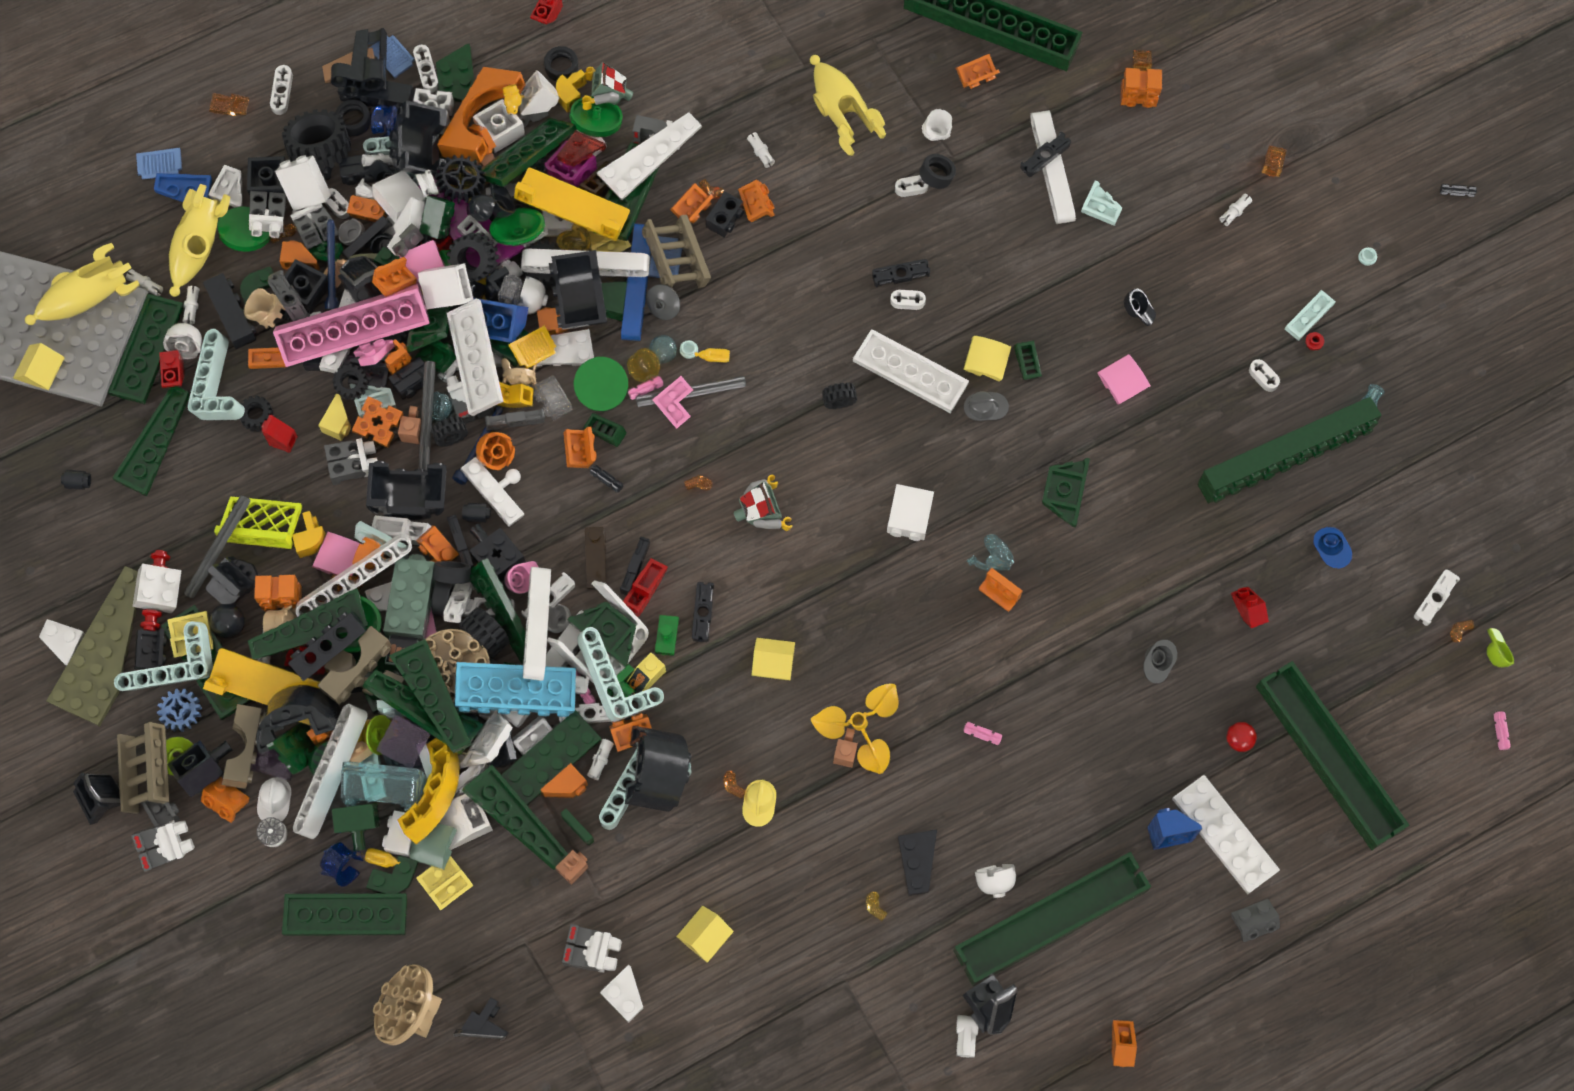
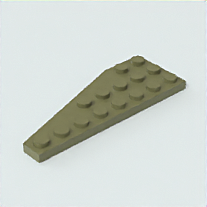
M126 566L46 700L49 704L99 727L120 692L114 685V679L118 674L124 673V662L128 654L133 630L132 624L137 611L136 607H133L138 572Z

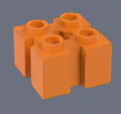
M1126 68L1121 84V105L1134 107L1136 104H1142L1146 108L1156 107L1162 90V70L1147 69V71H1140L1139 68Z
M368 396L361 409L365 414L363 418H357L352 431L366 439L371 435L374 437L373 441L389 448L394 437V433L391 430L393 426L399 427L401 416H404V413L391 406L384 409L382 408V402ZM381 418L382 425L374 426V420Z
M271 575L255 576V600L265 612L268 610H278V608L283 607L287 608L291 605L292 609H294L297 602L302 599V586L295 575H279V577H272Z

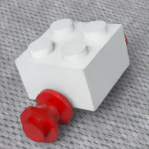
M156 550L155 553H151L150 558L154 560L153 564H142L137 574L133 607L146 609L142 611L145 621L140 623V627L148 631L159 630L160 624L157 623V618L162 617V612L172 613L177 605L181 570L170 569L165 566L166 561L170 560V556L163 550Z

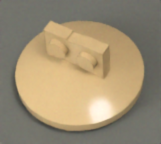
M447 629L430 635L426 638V641L450 696L455 703L456 663L490 664V658L487 650L484 647L482 648L479 642L473 639L469 633L458 629Z
M416 964L405 965L389 982L382 986V994L373 1008V1013H375V1034L381 1042L392 1046L403 1043L414 1033L426 1038L434 1015L437 1013L442 1001L441 998L432 994L433 981L430 972L426 968Z

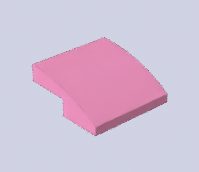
M434 240L408 250L407 255L404 256L407 259V269L417 278L416 284H419V272L445 266Z
M1129 354L1097 372L1105 388H1109L1117 404H1121L1150 387L1145 375Z
M327 532L312 567L329 575L334 574L337 576L353 565V558L360 543Z

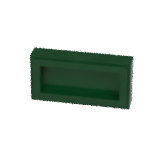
M567 809L561 812L562 819L587 846H590L594 842L592 835Z

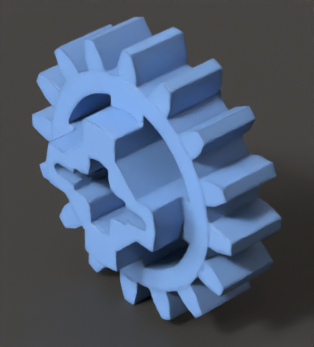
M175 689V694L169 691V697L162 696L164 702L163 704H158L161 710L157 711V714L162 716L159 720L161 723H165L164 725L167 729L171 727L172 731L175 732L179 728L181 732H184L185 726L191 729L190 724L192 722L198 723L195 718L201 717L197 710L202 709V707L198 704L200 702L197 697L194 698L193 692L188 694V691L183 689L180 693L178 689ZM183 699L189 700L191 704H189L188 702L184 703ZM168 717H175L176 722L171 721Z

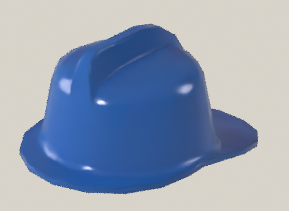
M1328 526L1316 532L1313 542L1323 561L1332 568L1339 569L1347 566L1352 559V550L1343 533L1337 528Z

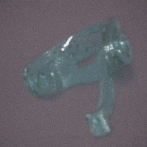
M989 534L984 538V544L991 556L987 557L986 564L979 562L975 556L967 559L970 566L974 564L983 570H990L991 568L994 570H1010L1014 563L1013 555L1007 545L994 534Z

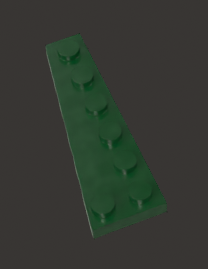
M177 386L170 387L113 476L114 481L144 496L148 495L190 397L188 391Z
M488 558L484 559L471 569L470 582L478 594L482 593L486 600L484 603L486 608L492 609L495 614L494 619L504 628L510 640L509 644L522 665H524L526 632L519 616L516 615L512 607L511 600L504 591L503 584L495 574L493 565L490 564Z
M357 588L289 622L287 621L248 640L252 659L257 660L306 645L314 636L318 639L323 635L321 631L329 624L334 626L338 623L337 618L345 611L348 614L353 611L365 627L369 626L359 590ZM339 627L337 633L338 635L347 633V630L344 627Z
M426 639L389 655L451 751L455 753L471 746L470 739Z
M377 670L364 682L363 687L447 745L409 686L403 685L401 682ZM461 713V715L459 714L470 742H472L484 724ZM466 748L458 751L457 753L461 755Z
M493 765L462 789L468 797L553 870L568 855L565 849Z

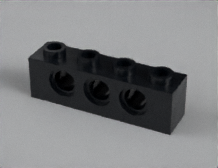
M345 611L337 618L338 623L334 626L329 624L321 631L323 633L322 636L318 639L314 636L306 643L307 648L303 651L298 649L290 656L292 660L288 664L303 681L366 632L367 628L353 611L349 614ZM344 627L348 632L347 636H339L337 629ZM329 640L332 643V648L324 649L322 641ZM313 652L316 655V661H308L306 654Z

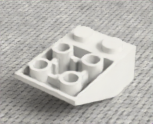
M466 794L452 800L447 812L439 822L454 827L457 830L449 847L450 850L493 831L484 810Z

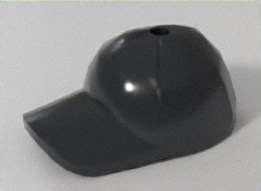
M375 160L370 166V172L375 183L399 172L396 168L388 166L382 160Z
M491 183L490 196L495 198L492 214L497 218H506L514 214L516 208L508 190Z
M484 194L475 195L468 203L467 215H471L479 222L487 221L493 212L495 198Z
M1138 288L1126 294L1124 307L1131 317L1139 318L1146 326H1150L1155 320L1156 312L1146 294Z

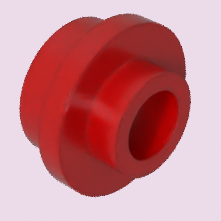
M1312 332L1307 335L1305 343L1310 350H1319L1324 345V338L1320 333Z

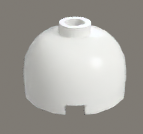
M526 276L518 305L529 307L528 314L530 315L537 313V310H540L542 306H546L548 295H545V287L542 282Z
M187 323L173 325L168 329L163 341L166 351L179 350L183 359L197 357L203 343L199 330Z
M1002 864V867H996V865L988 866L975 872L978 887L986 894H993L994 898L1004 897L1005 892L1010 891L1016 881L1015 866L1013 864Z

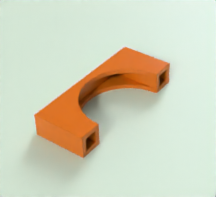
M489 67L482 68L450 124L447 126L443 136L438 141L437 145L443 157L452 159L455 154L457 158H460L462 154L464 159L470 156L471 162L473 160H476L477 163L482 162L488 148L483 137L468 131L469 122L480 108L492 101L505 98L502 94V88L516 84L517 88H519V94H521L526 86L521 72Z

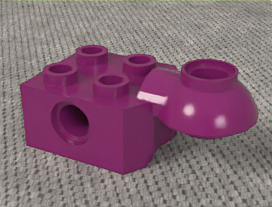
M567 140L545 163L547 175L577 188L597 170L596 156Z

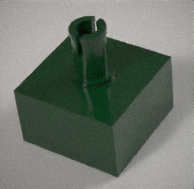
M378 803L332 809L334 833L350 832L352 833L353 851L366 849L364 831L380 827Z

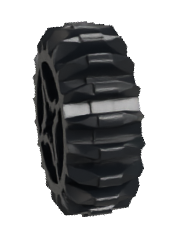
M455 154L452 159L447 157L446 162L442 161L440 163V167L437 168V174L435 175L437 180L436 186L440 187L439 192H445L444 198L450 196V201L458 199V204L461 203V200L467 203L469 198L472 199L475 195L481 194V191L484 190L483 184L486 181L484 178L485 172L481 171L482 166L476 165V160L471 162L470 156L464 159L462 154L460 158H457ZM458 168L457 171L448 173L452 169ZM460 173H461V178H463L461 184H460V180L458 179ZM473 185L472 187L463 190L464 187Z

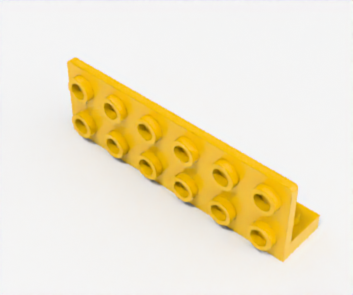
M530 167L527 169L521 183L518 182L515 187V199L617 241L630 213V210Z
M220 648L210 678L205 681L203 689L220 695L227 691L268 705L272 697L285 688L297 685L319 688L318 684L320 682L311 678L303 681L296 673ZM308 718L299 721L311 726Z

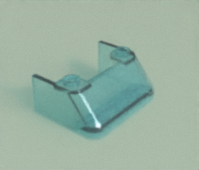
M343 762L341 770V800L345 806H356V803H360L361 800L400 804L404 807L405 811H408L415 802L418 804L422 798L427 778L423 771L414 768Z

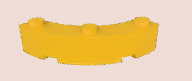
M437 738L427 744L432 772L428 776L423 789L424 794L418 804L415 802L403 816L397 819L403 833L415 844L423 840L441 821L451 805L458 786L460 770L457 752L453 753L449 746Z

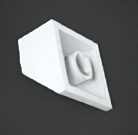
M536 70L525 83L526 86L520 94L524 95V98L518 108L523 116L548 112L558 103L559 95L552 84Z

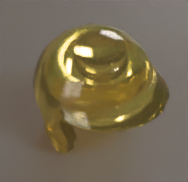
M577 224L571 226L572 231H564L556 239L557 245L562 250L589 251L591 248L588 230Z
M641 348L628 359V371L637 381L644 382L658 375L660 360L650 349Z

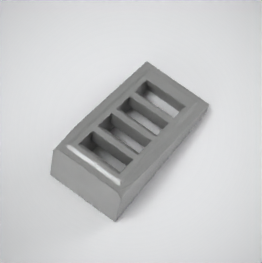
M468 215L457 227L458 232L463 236L477 229L476 233L488 236L489 241L493 240V247L498 243L471 215ZM470 224H472V226L466 231L465 229H466Z

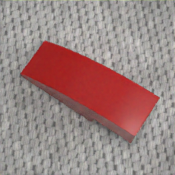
M652 558L632 584V589L623 600L626 606L638 618L649 603L668 569L667 566Z

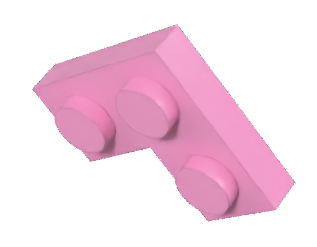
M379 339L375 342H367L359 345L353 353L355 357H360L358 361L361 366L374 365L394 347L393 340Z
M682 376L652 399L676 429L691 417L679 403L693 391Z

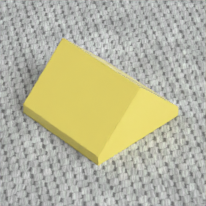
M42 343L29 345L13 378L49 391L64 360V356Z
M757 638L754 649L752 676L791 680L795 642Z
M702 906L676 937L708 963L734 931L716 913Z

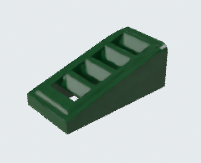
M1034 340L1015 344V354L1023 380L1042 377ZM1029 349L1030 352L1022 353V350ZM1031 355L1032 359H1023L1025 356ZM1033 362L1034 364L1033 366L1025 367L1026 363ZM1035 369L1036 373H1026L1028 370Z
M595 413L591 414L583 427L584 430L586 427H591L592 433L595 436L616 447L620 445L627 433L622 425ZM596 421H599L596 427L592 428Z

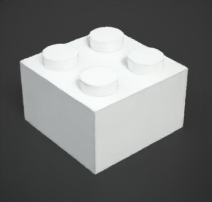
M503 99L473 116L474 124L485 127L497 146L492 149L494 153L525 136L523 122L516 114L508 115Z

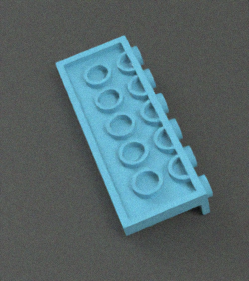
M457 662L454 705L458 712H470L471 709L478 710V713H490V710L498 711V714H510V711L518 712V715H530V712H537L539 716H549L550 713H557L559 717H569V714L575 711L576 668L545 666L544 679L539 681L523 679V665Z

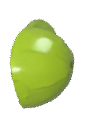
M1494 628L1487 629L1491 643L1487 647L1486 654L1491 663L1500 668L1513 665L1514 657L1500 631Z

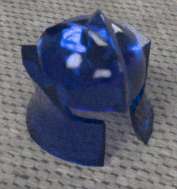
M379 105L375 108L371 117L372 134L384 133V124H386L387 132L381 137H389L397 117L398 108L395 105L392 107Z
M338 842L324 850L320 861V867L322 868L320 874L334 878L339 886L345 887L353 882L360 872L352 866H348L343 872L341 871L351 858L364 861L365 857L362 852L350 850L342 842Z

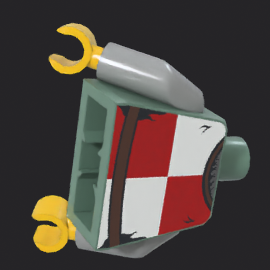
M604 62L596 70L593 67L586 69V80L592 81L591 96L594 98L588 95L582 98V108L584 110H590L593 103L596 105L603 103L616 105L622 98L630 101L633 91L626 88L627 79L624 75Z
M769 475L767 480L762 479L749 484L743 495L739 498L742 508L734 511V516L738 522L746 519L748 523L758 528L780 529L782 527L785 531L793 527L792 525L787 526L785 522L792 520L790 517H785L783 521L780 520L782 515L772 490L777 488L778 481L775 483L770 482L775 480L774 475Z

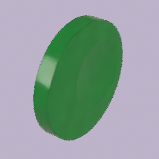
M582 98L573 103L570 111V120L581 133L593 137H607L620 129L623 115L617 104L603 103L596 105L593 103L590 110H584L582 108Z
M250 207L232 208L223 217H220L218 221V236L231 249L243 252L255 251L264 247L271 239L269 232L262 231L260 237L252 236L251 230H249Z
M594 357L585 361L578 368L574 378V390L577 398L585 407L599 412L609 411L616 408L625 399L628 391V377L623 367L615 360L607 357Z

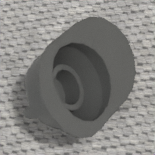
M976 392L970 395L964 403L965 414L975 421L998 420L1006 416L1009 410L1007 399L996 392Z
M1162 639L1147 649L1143 671L1150 682L1161 683L1170 673L1177 660V649L1173 642Z

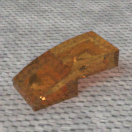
M1134 50L1133 68H1139L1140 71L1151 69V51Z
M213 93L209 112L225 115H246L249 97L231 94V97Z

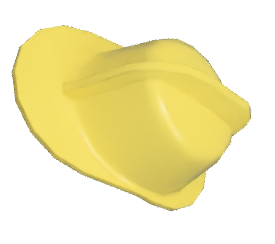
M756 780L751 782L746 788L743 816L750 825L755 827L768 824L773 817L776 790L770 782Z

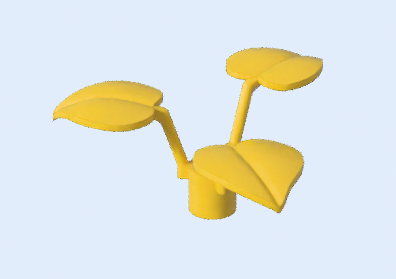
M895 684L881 685L867 695L865 703L869 709L873 710L872 712H856L846 722L847 716L845 712L837 706H830L811 718L812 724L821 735L829 739L842 737L845 733L844 726H849L850 724H852L855 730L862 731L868 745H863L859 748L857 754L858 762L866 770L882 774L888 767L890 750L888 745L881 739H876L871 743L865 731L868 725L866 717L875 713L880 717H889L896 712L899 700Z

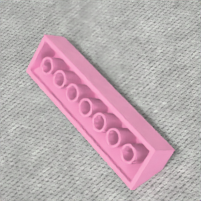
M415 284L387 297L382 294L277 326L273 333L285 366L288 367L427 325L430 322L420 286Z

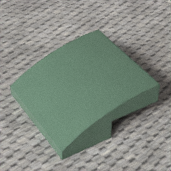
M438 823L418 844L412 841L409 858L444 870L452 853L449 847L457 830L454 827Z

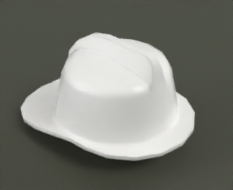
M279 777L271 778L262 784L257 804V813L261 820L274 817L283 821L286 818L290 806L291 787L285 779Z

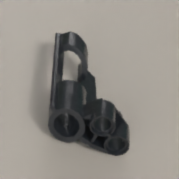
M384 28L374 32H368V29L357 30L355 32L351 65L345 63H335L332 65L331 84L335 87H343V94L349 98L357 97L362 89L367 91L386 89L387 32ZM380 41L379 59L367 57L368 45Z

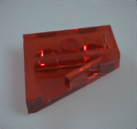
M575 131L558 153L557 160L574 167L580 164L581 161L593 157L592 153L598 150L604 151L606 143Z

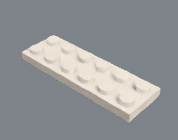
M477 298L447 313L468 413L472 416L503 402L481 300Z
M872 329L853 358V362L949 413L952 412L969 384V380Z
M1205 775L1172 798L1184 815L1202 826L1199 834L1247 895L1280 871Z

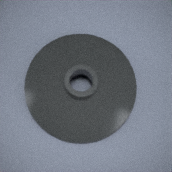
M658 284L648 291L646 297L647 306L655 317L662 320H670L679 313L680 299L671 287Z

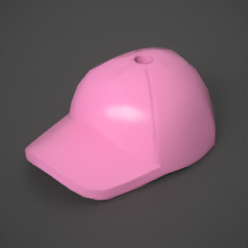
M535 561L521 563L509 569L504 577L507 589L516 594L528 592L531 567H538Z

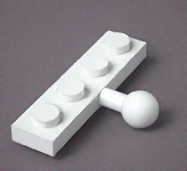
M476 457L461 467L464 475L508 527L524 516L522 510L503 489L509 484L519 482L521 475L518 470H508L505 478L498 483Z

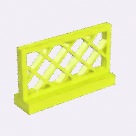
M230 496L221 524L215 527L214 533L216 536L239 497ZM249 498L250 503L246 509L249 516L238 522L227 542L292 549L294 543L292 536L303 507L302 504ZM255 505H260L261 508L252 514L248 510ZM272 507L279 509L270 516L266 512ZM289 509H295L292 515L289 517L285 516L284 512ZM265 513L267 517L257 523L254 518ZM282 514L285 519L275 525L272 520ZM251 520L254 521L255 525H253L252 527H243V525ZM268 522L272 523L273 526L268 530L260 528ZM288 523V532H280L278 530Z

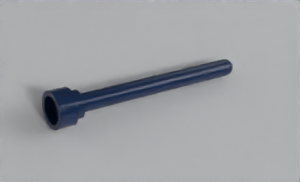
M329 219L327 221L328 298L324 301V308L336 309L339 308L340 304L338 298H336L335 223L334 220Z
M497 406L492 416L501 415L503 407ZM485 426L464 465L477 457L476 445L479 439L492 430L487 431ZM461 468L456 470L452 476V479L461 485H465L468 481Z

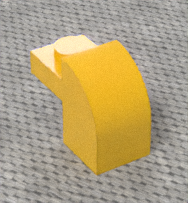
M582 70L572 73L568 79L562 74L556 82V90L559 95L558 102L567 113L571 111L573 103L581 98L577 90L587 84L586 74Z
M499 382L503 402L497 404V406L507 408L532 406V387L523 384L507 385Z
M310 511L302 513L307 530L292 536L296 552L300 558L317 553L326 536L323 527H319L317 517H313Z

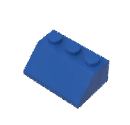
M479 299L481 300L489 339L513 343L526 326L529 307Z
M1170 808L1159 810L1148 825L1153 850L1190 843L1202 830V826L1178 810L1170 811Z

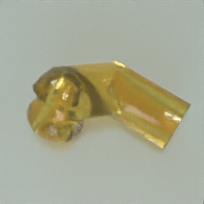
M875 891L870 892L866 897L867 911L880 921H883L888 913L879 907V894Z

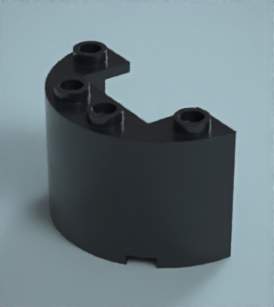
M407 100L402 106L398 107L394 128L389 135V140L391 141L389 157L392 158L393 165L397 170L413 174H423L426 170H430L432 176L435 177L442 161L446 162V159L439 158L437 144L439 133L447 126V109Z
M596 250L551 256L552 263H549L550 274H554L556 286H553L554 298L558 297L559 304H555L556 314L560 315L557 317L558 328L565 330L607 323Z
M384 461L369 463L366 507L375 514L382 512L386 517L406 518L409 520L430 519L432 514L439 516L444 511L446 465L432 463V465L427 464V471L423 469L406 471L402 468L390 470L389 464Z
M297 685L279 691L269 701L257 730L256 744L259 753L269 750L267 744L276 739L274 732L285 729V725L307 718L315 735L334 730L341 710L339 705L319 688Z
M632 726L630 746L638 747L635 781L626 785L625 804L669 812L678 806L684 786L688 783L690 777L688 765L691 761V753L688 752L686 740L680 734Z

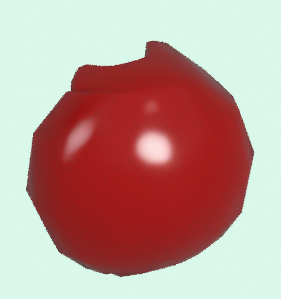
M1236 722L1228 728L1226 739L1232 749L1237 752H1246L1254 747L1257 734L1252 725L1246 722Z

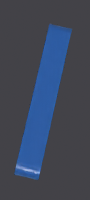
M634 224L631 253H645L651 257L646 238L642 234V228L645 224ZM648 276L628 277L621 340H641Z

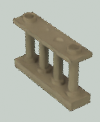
M681 215L675 225L655 228L652 220L648 219L642 228V234L646 238L660 276L661 284L672 288L675 282L695 280L698 288L705 287L711 276L688 216ZM675 232L679 235L680 241L660 243L657 236L659 234ZM682 248L687 256L666 259L663 250ZM688 264L691 267L692 273L672 275L669 266Z
M148 722L144 724L145 734L136 738L123 734L117 735L121 812L138 814L139 803L147 800L161 804L169 802L165 725ZM145 743L146 753L136 757V746ZM146 762L147 772L137 776V765ZM147 781L148 792L138 795V784Z

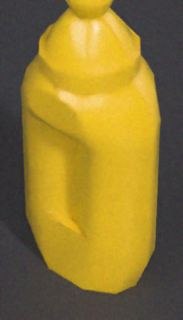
M708 348L699 353L695 352L696 357L699 356L708 362H729L730 351L727 349Z
M368 848L364 859L370 864L384 868L393 867L400 863L389 852L375 848Z

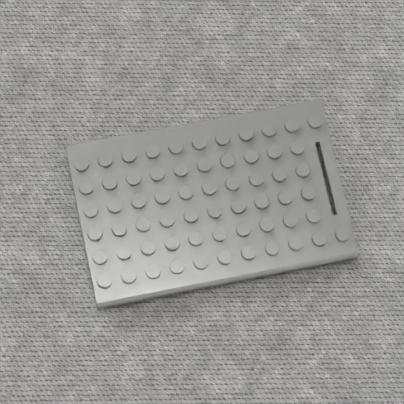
M0 251V380L102 407L149 291L138 287L126 296H120L115 291L94 307L71 318L52 321L38 319L34 325H28L25 323V317L35 313L37 304L51 287L54 277L63 272L71 273L74 270ZM42 343L64 356V360L49 391L13 378L29 345Z

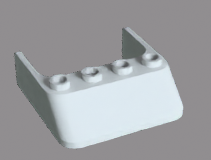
M594 580L592 585L604 596L610 605L636 625L628 660L629 663L647 640L648 629L607 584ZM548 637L547 642L572 668H576V671L585 678L588 676L589 680L594 683L581 650L574 656L561 641ZM592 652L593 658L599 660V655L596 652ZM608 654L617 676L625 667ZM600 670V676L606 679V673Z

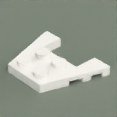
M490 710V713L479 714L480 717L487 721L468 752H463L461 755L457 753L460 769L492 762L498 755L500 747L509 738L510 731L513 728L502 714H498V711Z

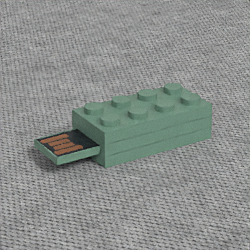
M413 554L408 559L400 558L395 562L383 629L386 638L389 639L392 645L390 652L386 655L385 664L395 665L389 655L426 639L436 580L433 579L435 562L426 561L423 555Z

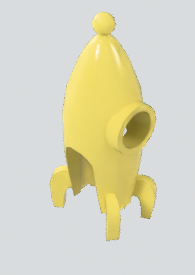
M812 55L810 63L815 65L814 83L816 89L813 98L824 117L829 115L838 127L839 144L842 149L850 156L855 153L851 147V144L855 142L853 139L854 132L843 115L847 112L857 113L871 133L874 130L880 139L886 136L883 128L885 122L880 112L873 108H867L854 84L845 74L828 64L820 63L818 55Z
M200 184L197 192L189 189L183 201V208L186 212L177 226L171 241L169 270L172 283L174 284L170 288V295L173 297L179 296V288L187 284L203 267L214 243L218 217H223L228 211L230 196L224 194L219 204V201L216 199L211 200L204 197L206 185Z
M112 243L106 244L94 251V262L84 265L71 273L63 272L55 276L51 287L37 304L35 313L25 317V323L34 325L38 319L52 321L71 318L94 307L115 291L120 296L129 295L140 286V283L136 280L128 285L124 284L126 280L123 273L131 269L129 263L123 265L121 261L113 264L110 256L105 257L108 252L114 249Z

